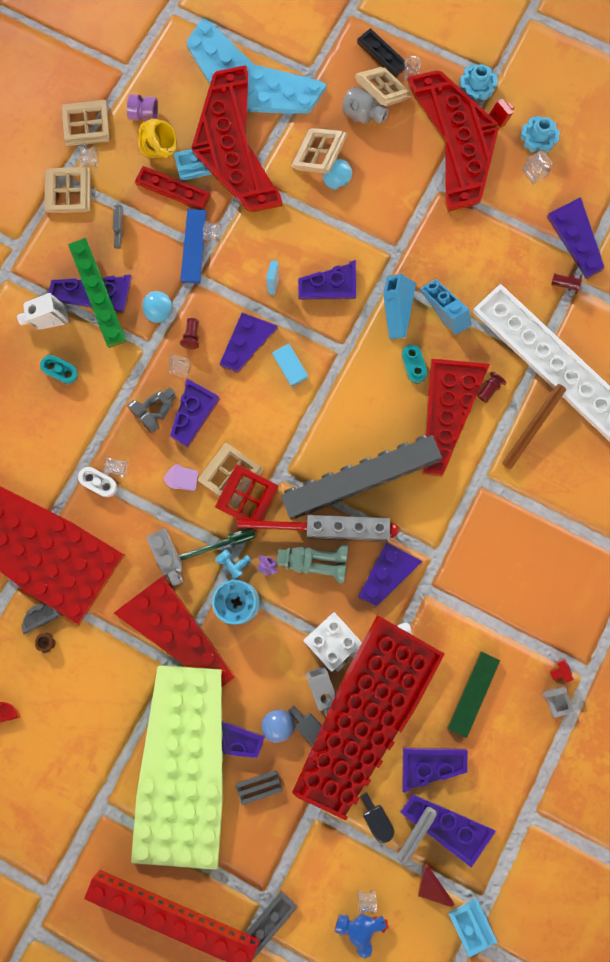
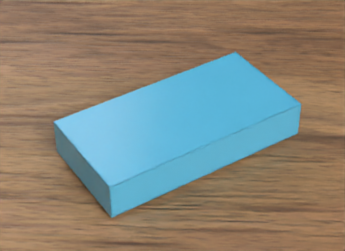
M272 260L269 265L266 281L268 294L275 295L280 279L279 262Z
M290 344L272 352L274 359L291 387L308 378V374Z

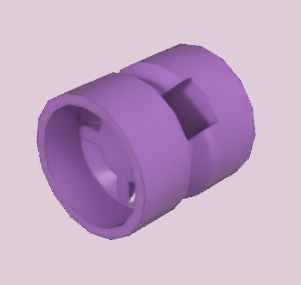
M129 95L127 101V117L129 120L140 121L142 118L145 122L149 119H157V98L146 96L143 99L141 95Z

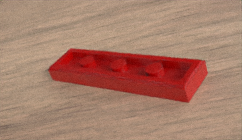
M142 166L135 179L136 185L197 210H204L211 197V194L207 191L145 166Z

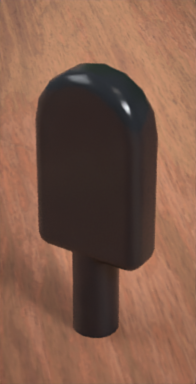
M367 792L360 795L367 809L363 813V817L374 838L380 843L389 842L394 836V829L383 807L380 804L374 806Z

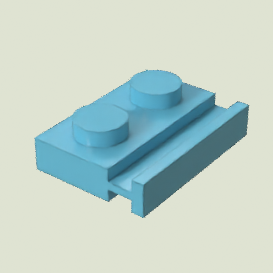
M192 149L173 153L181 181L212 174L193 155Z
M476 898L448 912L469 957L485 950L492 944L498 943Z

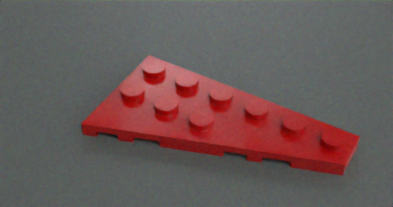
M431 359L425 435L427 437L433 436L442 459L441 462L424 468L422 475L443 476L490 364Z
M165 576L160 577L114 612L115 615L184 666L221 669V687L236 677Z

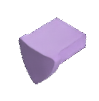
M175 464L164 476V481L170 488L196 491L198 471Z

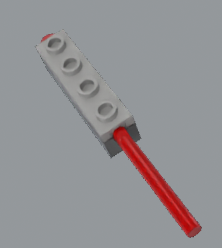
M308 515L307 523L256 520L237 521V528L307 531V539L388 542L389 536L394 538L399 533V527L395 523L391 522L390 526V518Z

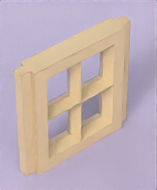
M378 67L355 75L356 81L385 107L410 99L412 96L409 93L410 91L385 67ZM372 80L373 82H375L377 86L372 84L370 81Z
M106 100L62 105L66 146L110 141ZM101 111V119H87L88 112ZM83 113L84 121L70 122V114ZM102 123V132L89 133L88 125ZM84 125V134L71 135V127Z
M309 129L291 167L300 171L330 173L347 137V133L337 130ZM316 137L322 138L318 148H311ZM328 138L334 139L330 149H323ZM315 152L311 163H305L304 161L308 153ZM320 153L327 154L322 164H315Z
M76 167L49 168L45 170V213L91 211V169ZM56 176H66V188L56 189ZM70 176H80V188H70ZM66 192V205H55L56 193ZM70 192H80V204L70 205Z
M226 442L197 479L198 482L219 497L232 471L229 472L222 467L230 454L239 460L237 465L240 466L243 463L251 469L250 471L259 476L264 471L258 464ZM218 470L228 475L220 487L210 482ZM247 477L243 481L240 480L237 490L246 494L253 480ZM234 493L229 504L236 508L244 497Z

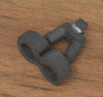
M168 388L164 392L159 390L142 404L132 400L127 407L142 422L146 429L153 434L159 429L156 419H164L172 407V400L176 397L175 391L172 388ZM159 401L163 403L159 413L147 412V408Z

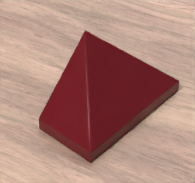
M426 862L423 863L418 897L453 907L455 904L428 864Z

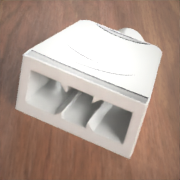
M51 293L25 302L23 304L24 312L17 314L20 325L31 324L36 329H45L69 323L66 305Z

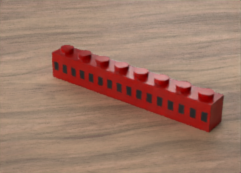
M99 870L92 878L84 900L225 962H252L260 940L102 870Z

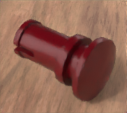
M554 273L551 286L568 288V291L573 289L576 290L575 294H578L582 285V275L578 279L574 278L575 276L573 275L568 277Z
M196 318L187 319L186 332L180 341V345L186 349L193 350L199 348V343L197 342L199 338L197 336L199 320Z
M490 372L491 379H487V384L477 395L485 403H488L495 391L501 388V384L506 385L507 383L502 376L495 372Z

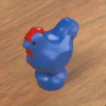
M340 914L334 932L340 934V936L347 934L351 943L357 948V953L360 957L368 958L372 953L371 938L374 932L381 931L385 933L389 926L388 920L383 919V916L370 917L362 914L353 920H349L348 915Z

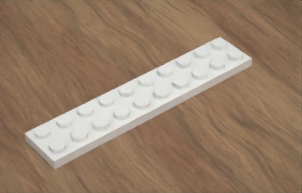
M501 284L497 286L472 312L553 389L557 384L563 385L566 388V392L562 397L610 442V386Z

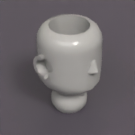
M352 87L344 96L342 103L343 113L352 118L355 123L359 121L367 124L372 118L380 124L386 121L389 113L388 108L384 105H378V101L366 90Z

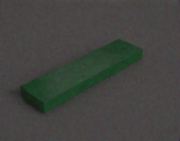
M480 651L447 729L466 738L468 737L500 663L499 659Z

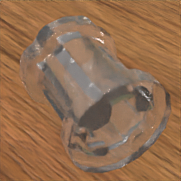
M410 56L405 60L403 78L408 81L411 72H413L412 76L419 74L421 61L418 57Z
M107 457L104 464V474L108 475L111 473L125 478L129 462L126 460H113L112 457Z

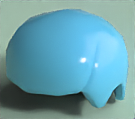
M336 159L330 173H322L323 181L326 186L335 190L341 186L345 187L352 178V168L345 160Z
M159 291L147 294L142 303L146 319L157 323L167 320L172 309V302L169 296Z

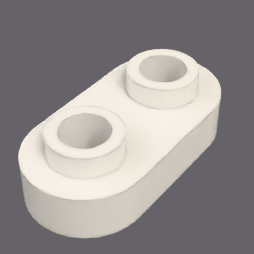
M85 467L79 472V482L89 490L106 498L116 493L117 484L111 477L92 467ZM92 475L93 480L87 481V477ZM106 485H110L108 491H104Z

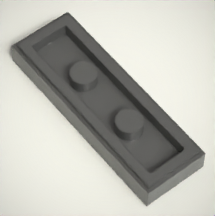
M282 890L245 932L260 939L253 960L298 907Z

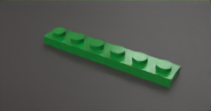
M86 237L69 243L70 252L107 347L111 348L127 342Z

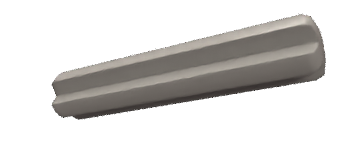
M431 807L425 809L397 855L399 862L404 865L408 863L436 818V810Z

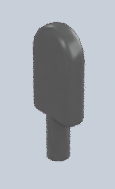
M115 205L113 209L115 249H121L124 213L121 205Z
M293 705L288 712L299 722L296 725V729L313 746L322 724L311 713L304 716Z

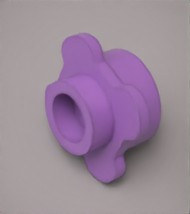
M264 556L259 557L258 569L261 573L270 576L272 573L276 574L278 572L276 569L277 563L271 557L265 558Z

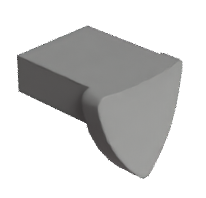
M566 686L551 688L542 693L543 698L547 701L552 718L574 712Z

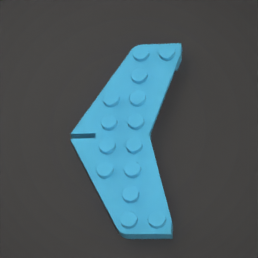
M204 18L201 19L187 39L188 51L209 84L212 75L216 71L246 65L248 71L247 112L307 114L313 110L327 89V84L320 80L254 65L210 21Z

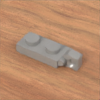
M164 528L147 536L146 539L165 578L169 577L173 586L184 582L180 574L183 571V564L167 529Z

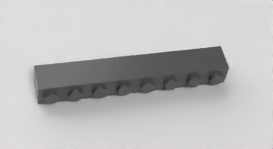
M420 436L414 443L409 445L407 442L400 444L396 450L391 452L389 450L382 451L376 458L371 459L368 457L362 459L358 465L353 467L352 465H347L341 468V471L333 474V472L323 475L322 479L318 481L309 480L303 483V486L300 488L292 487L285 490V494H282L281 497L290 520H295L441 462L442 456L433 436Z

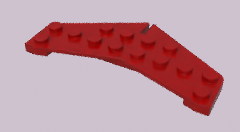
M246 65L219 70L212 75L191 148L193 155L247 211L258 212L281 207L283 203L279 191L272 184L246 139L248 71Z
M436 70L408 77L407 82L411 92L445 141V205L447 211L450 212L479 204L483 196L498 135V123L442 71Z

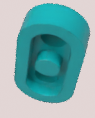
M407 345L402 351L401 358L408 379L412 383L418 384L425 380L427 368L420 348L416 345ZM409 352H414L415 356H410ZM414 370H420L421 374H416Z
M47 355L40 362V368L46 375L64 384H73L78 379L77 369L72 364L56 356ZM50 365H55L53 369H49ZM68 373H72L71 377L66 378Z

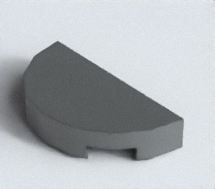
M45 604L33 606L26 612L21 626L23 634L26 635L63 615Z

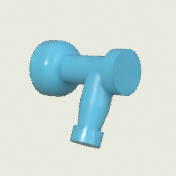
M225 550L214 560L217 564H223L232 575V580H236L243 574L241 569L251 563L252 560L246 555L244 559L234 565L229 559L231 556L230 552Z

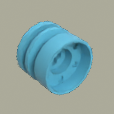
M230 580L217 587L213 594L212 606L214 613L223 622L243 624L252 620L258 613L260 598L252 585L239 580ZM240 597V601L243 602L242 606H238L236 608V604L233 603L234 599H239Z

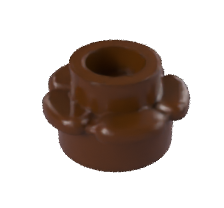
M47 632L39 634L35 640L36 649L42 651V653H49L56 644L53 635Z

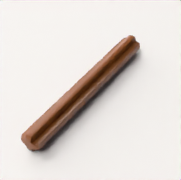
M557 384L503 461L505 467L513 468L566 392V388L563 385Z

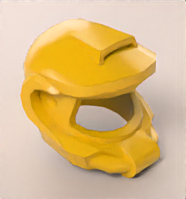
M149 119L141 124L138 131V147L141 153L151 159L158 157L167 159L176 149V135L172 126L168 122L158 119Z

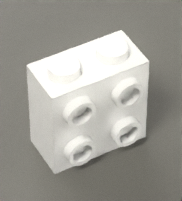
M335 612L303 640L331 672L334 669L337 672L346 665L344 660L349 655L353 658L362 644Z

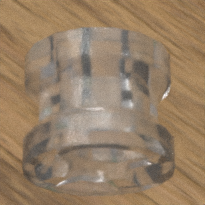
M96 147L91 149L80 148L82 167H87L88 165L98 167L99 157Z
M205 221L203 240L213 239L215 242H219L221 238V223L211 224L209 221Z
M370 890L369 893L358 891L359 915H364L365 912L377 914L375 890Z

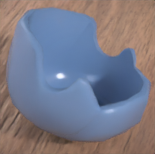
M283 709L273 710L263 718L261 731L268 741L274 743L288 740L295 731V721L289 712Z

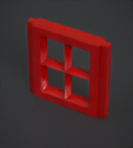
M236 464L214 508L238 520L262 521L279 486ZM242 476L253 480L246 494L236 489ZM256 482L266 487L260 500L250 496ZM234 493L244 497L238 511L228 507ZM247 500L257 504L251 518L241 513Z

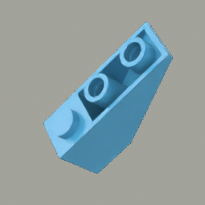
M403 274L392 275L386 278L383 296L389 339L405 338L407 334L416 283Z
M437 279L420 288V291L444 325L455 335L472 326L469 308Z

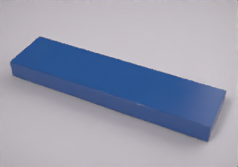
M187 209L181 283L200 284L207 218L206 210Z

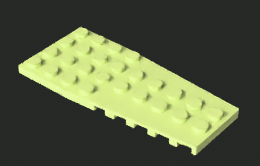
M164 665L157 667L136 796L131 863L218 869L223 808L221 669Z

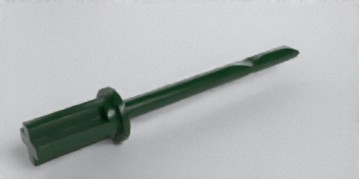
M248 528L233 534L229 532V538L179 555L180 560H185L228 544L235 548L237 544L255 539L254 529Z

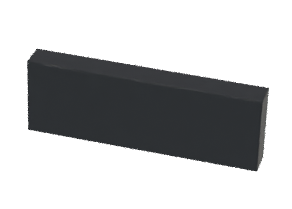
M371 28L357 39V43L395 78L408 67V63Z

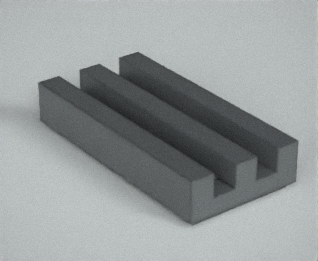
M276 770L235 784L241 805L283 791ZM274 776L275 780L242 790V786ZM275 784L277 786L275 789L248 798L244 797L246 794Z

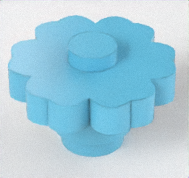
M484 64L478 66L470 65L464 69V73L460 77V89L466 92L474 101H477L479 98L485 101L492 97L497 87V75L491 73L492 69Z
M541 116L530 118L528 123L523 125L520 138L525 141L524 147L530 152L537 150L540 154H544L545 152H550L552 147L557 144L560 131L555 129L556 122L552 121L549 117L542 118Z

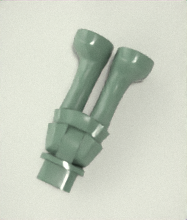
M341 545L337 551H321L311 549V547L304 548V546L293 548L292 550L291 548H287V550L278 549L277 565L285 566V569L290 568L300 574L304 572L306 574L329 575L334 577L336 582L344 584L345 565L333 566L312 562L313 560H323L347 564L348 545Z

